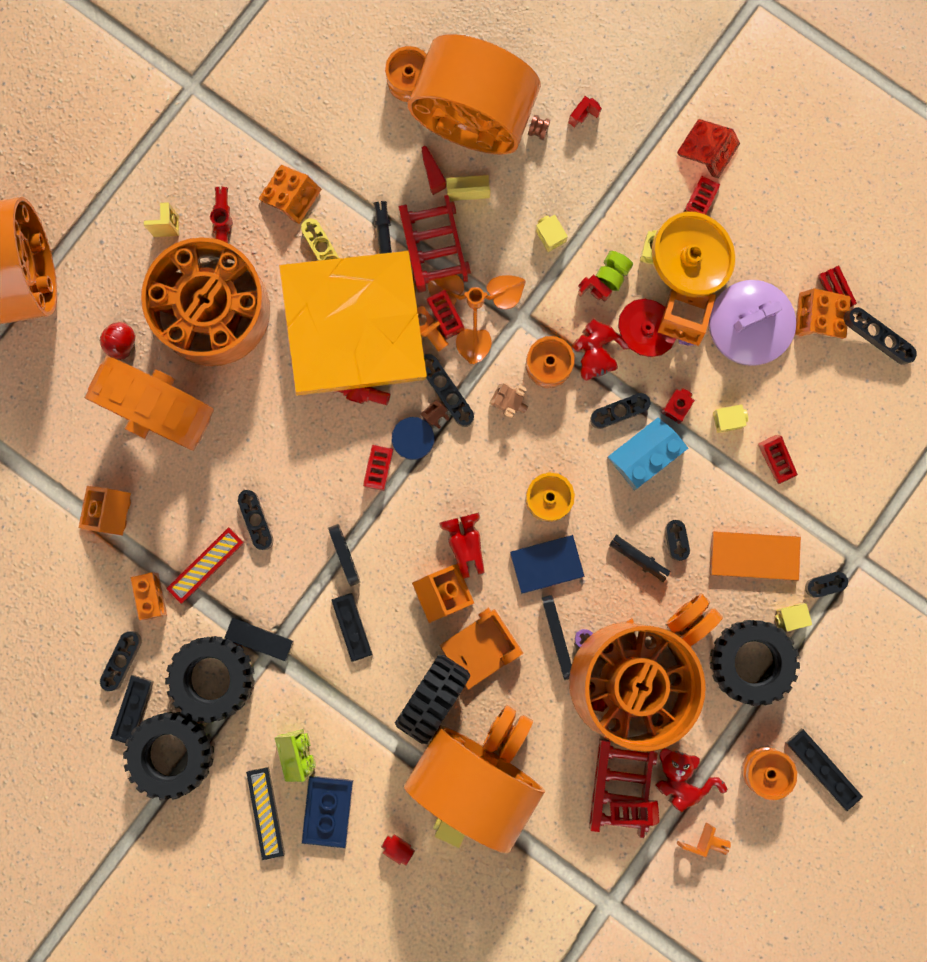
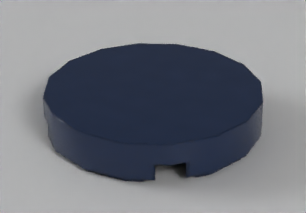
M408 417L401 420L392 432V444L395 451L401 457L408 460H418L425 457L431 452L434 445L432 427L425 420L418 417Z

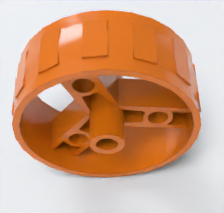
M105 356L102 364L99 365L84 397L129 420L125 430L144 439L150 430L192 451L200 443L214 412V409L209 405L173 387L172 385L175 381L173 377L156 369L151 376L109 356Z

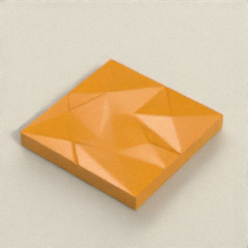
M409 251L279 265L296 396L426 380L427 375Z

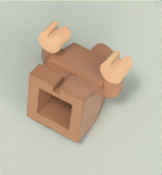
M504 383L499 384L489 404L503 410L504 416L513 418V414L517 413V411L525 413L528 409V406L522 403L524 392L527 389L521 385L512 389Z

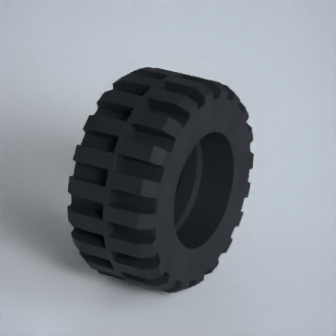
M744 620L743 622L732 624L730 628H725L721 632L720 638H716L714 642L716 644L714 650L711 649L710 656H712L710 669L713 670L714 674L712 676L714 681L719 684L721 691L726 693L728 697L751 706H766L772 704L774 700H781L784 698L783 694L785 692L789 693L792 690V682H796L798 676L795 675L796 669H800V662L796 660L799 653L798 649L793 647L794 641L792 638L787 637L786 632L782 628H777L775 624L770 622ZM753 641L763 643L772 653V671L760 683H748L741 679L736 672L735 657L738 650L745 643Z
M217 636L198 638L188 644H184L180 651L173 655L171 658L173 662L168 665L166 670L169 672V676L165 678V685L169 684V691L166 692L168 698L172 697L174 700L172 705L175 709L180 708L182 710L180 714L185 717L190 716L196 722L212 723L232 716L245 705L246 700L252 694L250 692L251 688L254 687L255 680H252V674L255 673L254 667L251 668L249 663L251 661L249 655L246 656L244 654V649L240 645L237 646L233 641ZM206 658H215L223 662L230 675V685L227 692L215 700H207L200 697L192 685L191 677L195 665Z
M438 655L395 721L396 727L419 743L427 744L470 678L469 671L445 655Z
M165 712L144 720L140 723V726L134 728L131 732V738H128L125 746L128 748L123 752V759H127L124 769L125 772L129 771L131 777L128 778L130 783L135 782L138 785L136 790L140 793L147 792V797L149 798L159 797V800L166 801L170 798L174 800L187 795L202 783L208 776L209 767L212 766L214 760L211 758V754L214 753V747L210 746L209 742L212 739L210 734L206 735L204 732L205 726L202 723L198 724L192 720V717H185L180 714L181 712ZM170 734L176 736L184 743L187 749V766L176 776H166L160 773L151 761L152 744L162 735Z

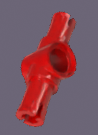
M221 186V189L220 187H215V205L210 213V220L213 223L215 239L228 243V234L233 225V220L230 216V207L228 206V188ZM220 216H226V220L223 223H217V219Z
M373 386L337 391L343 393L346 399L360 404L372 401L388 405L391 396L390 393L377 390Z

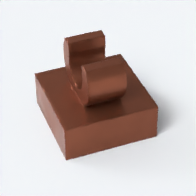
M434 400L420 414L425 421L439 429L441 426L438 424V420L441 417L447 421L449 420V416L446 414L448 410L437 400Z

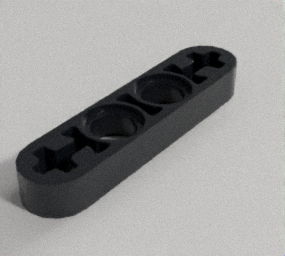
M856 307L845 313L844 322L850 329L897 363L905 365L916 359L917 351L913 345L864 309ZM854 314L857 315V316H856V319L858 320L857 322L854 321V320H855V317L853 316ZM870 324L876 329L874 336L868 331ZM886 337H890L892 340L891 348L885 344Z
M425 354L424 361L428 360L430 362L433 360L432 367L436 372L430 378L428 375H431L432 372L426 367L427 381L456 423L461 427L470 426L474 421L472 409L434 355ZM438 376H443L447 380L446 385L442 388L434 384ZM449 394H456L459 398L458 403L455 405L448 404L446 401ZM463 403L465 406L461 407L465 414H470L468 417L469 421H460L461 414L457 410L454 413L452 410L459 408Z
M552 595L541 598L565 681L569 679L572 664Z

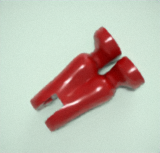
M479 512L460 517L464 528V535L461 534L458 518L439 523L441 529L450 533L448 542L463 579L470 577L469 567L466 563L468 561H475L474 565L478 575L485 573L480 533L474 527L480 519Z

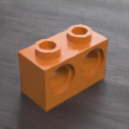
M151 572L130 577L139 620L166 616L167 612L159 573Z

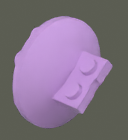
M745 280L726 288L715 300L709 319L710 335L718 350L728 359L748 366L766 364L778 358L791 344L796 330L795 312L787 296L774 285L759 280Z

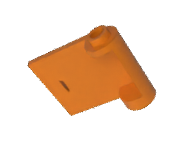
M489 608L478 614L480 619L439 645L446 657L469 671L470 678L465 685L468 690L523 654L520 646L495 609L492 611Z

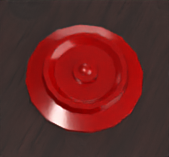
M644 298L634 300L624 307L619 316L618 328L622 340L629 349L642 356L656 357L662 356L672 348L676 338L658 332L665 306L657 301Z

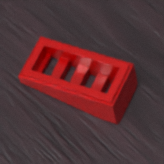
M427 146L421 147L429 187L432 195H435L446 189L447 183Z
M701 176L683 212H698L706 215L720 184ZM702 183L713 187V191L702 187ZM700 190V191H702V192H704V193L710 195V197L708 198V197H706V196H704V195L698 193V191ZM695 197L707 202L706 205L695 200ZM695 204L703 208V211H700L692 207L691 205Z
M446 290L426 299L436 321L440 323L439 327L446 340L465 330ZM443 299L446 300L445 303L437 307L434 306L435 303ZM449 307L450 310L440 315L438 314L439 311ZM453 315L454 318L444 323L442 322L443 319ZM457 323V326L449 330L446 329L448 326Z
M774 435L758 443L759 449L777 484H781L798 475L782 436ZM776 444L777 447L769 450V447ZM778 452L781 453V455H779V456H777V457H775V458L772 457V455H774V454H776V453H778ZM782 460L785 461V463H783V464H781V465H779V466H776V463H778V462H780V461H782ZM788 467L789 471L780 475L779 471Z
M372 445L363 487L381 491L386 490L394 449ZM380 452L388 455L387 458L375 456V453ZM374 460L386 462L385 466L373 464ZM372 468L383 470L384 472L383 474L372 473ZM370 478H380L382 481L381 483L370 481Z
M657 800L610 801L611 825L654 826L660 821ZM619 807H622L623 819H620ZM628 807H631L632 819H629ZM638 807H640L641 819L638 818Z

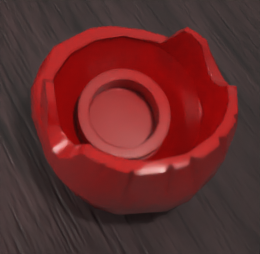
M116 322L103 330L99 342L105 354L114 359L123 360L130 355L135 344L136 335L132 327L126 323Z

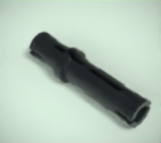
M377 201L373 204L376 217L374 227L377 228L379 254L392 253L389 231L391 221L388 220L387 202L381 201L382 210H380V204Z
M617 534L609 544L610 547L642 567V571L645 573L648 571L661 580V582H664L666 576L668 577L671 572L657 563L654 557H648Z

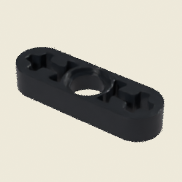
M637 393L596 409L591 414L590 422L594 428L603 429L632 418L649 409L651 404L650 398L644 393ZM637 398H640L641 401L645 400L646 403L643 405V409L637 406L632 409L634 413H631L628 401H630V405H633L637 402ZM618 405L624 406L626 408V415L618 417L614 413V408ZM607 409H610V415L614 419L613 421H611L610 417L604 419V424H601L600 422H595L598 413H600L601 416H604L608 414Z
M244 490L238 496V504L253 545L259 550H268L272 547L274 539L260 500L255 492ZM248 494V496L254 498L251 501V505L253 508L258 507V510L246 513V510H250V507L247 503H243V500L246 499L245 495ZM253 514L261 516L262 521L260 525H251L250 517ZM264 526L266 530H261L262 535L269 539L266 541L265 546L258 544L260 535L258 532L255 534L253 530H260Z
M336 524L328 527L349 585L353 586L361 583L340 525Z
M129 631L121 635L100 678V686L105 691L117 690L122 685L142 643L141 636L137 632ZM133 636L135 645H130L127 650L131 651V654L126 651H120L121 648L126 649L128 645L126 638ZM118 655H123L126 658V665L122 668L118 667L115 663ZM115 671H121V675L117 673L113 678L116 684L108 686L109 682L106 679L112 677Z

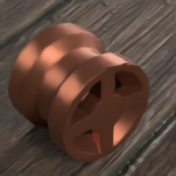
M534 114L528 135L538 136L540 140L544 141L551 120L547 118L544 120L540 119L538 115Z

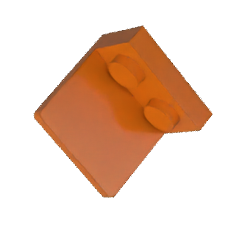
M280 165L268 185L264 188L259 200L283 211L293 222L300 224L322 189L308 175Z
M816 288L799 293L795 335L805 336L817 333L840 339L846 338L848 326L844 322V315L850 310V296Z

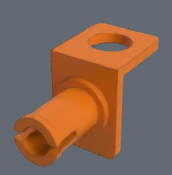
M421 305L417 308V313H422L426 317V323L420 326L421 337H427L439 352L449 343L437 330L438 325H440L439 321H435L425 307Z
M705 823L697 847L677 841V845L684 850L707 857L709 849L727 855L729 850L725 849V847L730 848L731 842L714 836L716 828L709 823Z

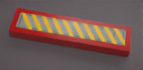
M228 527L166 589L180 604H183L245 542Z

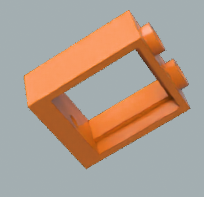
M671 289L658 332L699 346L706 333L716 295L689 297ZM675 299L705 309L701 324L672 315L671 312Z

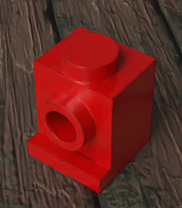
M684 388L681 390L676 389L661 413L680 424L695 401L691 398L693 394ZM677 400L684 402V406L679 407Z

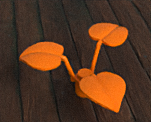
M458 275L429 281L427 285L430 296L446 290L453 306L456 304L457 299L467 298L468 306L473 309V330L465 329L456 338V348L459 354L470 364L474 365L481 362L489 353L492 344L491 336L487 330H477V309L484 305L485 298L488 300L493 299L494 305L500 309L506 310L515 307L521 299L526 281L523 278L512 275L497 276L487 284L486 288L490 296L478 287H473L460 296L464 291V283ZM443 299V300L437 302L436 304H437V305H441V304L445 303L446 300Z

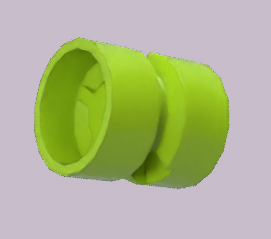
M609 251L603 262L605 266L600 267L596 277L609 289L619 291L625 280L623 276L628 275L633 262L619 252Z

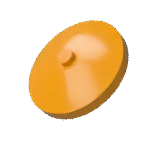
M682 212L669 218L657 230L652 243V259L658 275L671 289L689 297H704L715 293L729 281L735 267V250L729 234L716 220L698 212Z

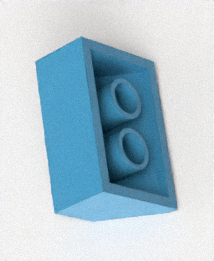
M658 417L610 454L608 459L635 491L689 448L679 435Z

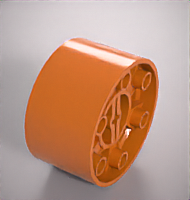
M441 35L436 37L430 45L410 96L408 109L420 124L450 142L483 153L510 154L515 152L519 146L540 91L541 82L536 72L527 63L495 44L465 35Z
M18 197L1 200L0 324L50 316L56 308L57 281L50 245L42 222L36 210L26 198Z
M199 237L177 242L157 256L149 267L143 281L141 303L147 324L161 342L187 361L203 366H222L236 362L249 354L259 344L266 332L270 318V300L266 287L249 259L237 248L224 241ZM219 257L216 269L201 268L200 259ZM228 259L235 262L230 268L224 267ZM180 270L183 276L177 281L174 288L167 286L166 283L173 273ZM248 271L254 279L257 290L237 293L233 282ZM196 290H198L194 295V301L188 308L191 296ZM227 298V304L223 313L218 318L210 321L212 317L219 314L221 305ZM245 299H253L251 307L244 308L242 306ZM173 309L178 320L164 331L160 320V311ZM237 314L252 319L249 327L238 339L228 329L234 322ZM177 330H182L181 338L174 340L173 333ZM196 332L210 334L212 351H189ZM220 334L227 335V340L223 344L217 343V337Z
M616 623L593 633L577 651L569 676L571 699L584 723L601 736L622 747L635 751L659 750L679 741L696 723L705 700L704 672L693 649L681 637L671 631L639 623ZM639 631L636 650L623 651L619 637L630 632ZM649 636L652 643L646 648L644 646L645 638ZM609 645V649L606 652H602ZM668 646L675 657L677 665L664 669L658 664L656 659L664 648ZM600 657L606 663L601 670L600 677L591 676L592 669L597 658ZM629 667L627 673L622 676L624 671ZM675 673L676 680L670 684L669 676ZM670 691L679 692L675 706L669 714L662 707L666 703ZM602 698L610 709L599 722L591 702ZM657 713L659 717L658 722L652 725L651 717ZM642 716L648 733L627 737L630 717ZM612 718H615V727L609 729L608 723Z
M442 725L437 729L404 785L406 792L415 801L440 820L482 845L502 853H510L545 793V789L513 764L500 759L499 755L494 752L490 753L483 749L481 744L465 735Z

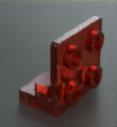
M698 119L677 151V154L680 157L705 164L711 176L719 179L738 149L740 142L734 129Z

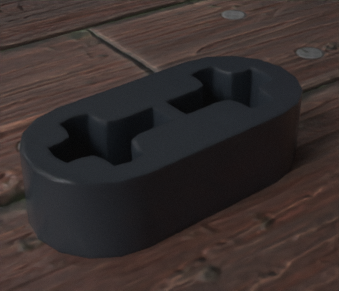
M680 520L668 522L665 527V535L670 557L676 561L685 560L690 554L686 527ZM673 524L681 528V531L677 533L678 539L675 538L673 532L670 533V528L673 527ZM678 541L680 544V548L685 549V552L682 553V557H679L678 554L674 553V550L677 549L676 542Z
M831 572L808 580L805 585V591L810 597L814 598L840 592L848 586V578L842 572ZM835 576L842 579L839 587L837 585L829 586V582L834 581ZM814 582L816 584H824L825 586L823 588L818 589V594L816 591L811 590V587L814 586Z

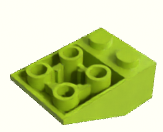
M300 729L276 736L275 742L285 782L306 781L314 772L313 768H316L314 756L310 755L308 746H311L308 733L304 734V730Z

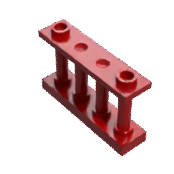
M444 195V206L418 212L408 211L407 204L398 206L418 293L426 291L425 284H428L431 280L462 274L463 281L468 282L467 274H471L469 262H464L453 214H457L454 201L450 202L449 195ZM448 214L450 222L448 226L422 232L413 231L411 224H414L417 220ZM448 234L453 235L455 243L453 246L422 252V250L417 251L416 244L420 243L421 240ZM457 254L460 264L458 266L431 272L422 271L421 264L426 260Z
M599 738L589 821L590 831L600 832V826H604V824L611 825V816L605 815L602 812L603 804H607L610 801L649 800L653 765L657 764L658 753L656 751L639 752L616 749L610 745L609 740ZM615 757L645 761L644 775L611 771V768H607L608 759ZM610 780L643 784L641 797L608 793V790H605V783ZM613 825L636 828L640 838L645 837V832H649L650 827L641 825Z

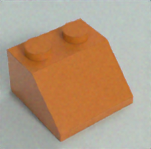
M87 486L78 528L123 536L127 525V512L131 505V493Z
M458 564L412 582L429 623L474 604Z

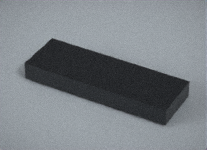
M353 593L332 599L331 601L351 662L373 655Z
M236 618L231 619L224 639H229L282 661H287L294 640Z
M131 675L110 739L126 744L127 739L131 738V732L140 724L154 681Z

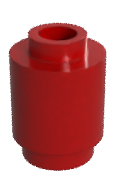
M395 834L392 837L387 836L381 845V848L384 849L382 854L399 865L402 863L405 866L412 858L415 850L411 848V844Z

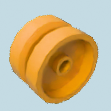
M548 472L540 474L532 480L526 491L525 501L527 509L533 517L544 522H554L562 519L570 512L574 505L575 493L572 484L566 477L558 473ZM546 495H554L553 501H548Z

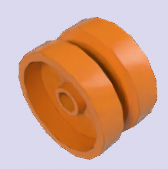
M413 46L397 48L386 61L385 73L389 91L395 98L403 102H409L427 54L423 50Z
M545 336L538 339L531 345L526 358V371L529 378L536 385L544 388H555L562 385L569 378L574 366V353L571 346L565 340L556 336ZM548 359L553 360L552 365L547 363Z
M701 593L681 606L665 625L673 633L682 631L679 637L691 647L710 633L721 622L723 616L717 609H709L705 612L710 601Z
M506 704L490 726L482 748L493 753L503 743L499 751V758L510 763L528 735L533 720L522 715L513 725L516 710Z
M760 747L752 750L742 763V776L745 784L751 791L764 799L779 800L785 798L793 791L797 783L798 773L795 763L788 755L772 747Z

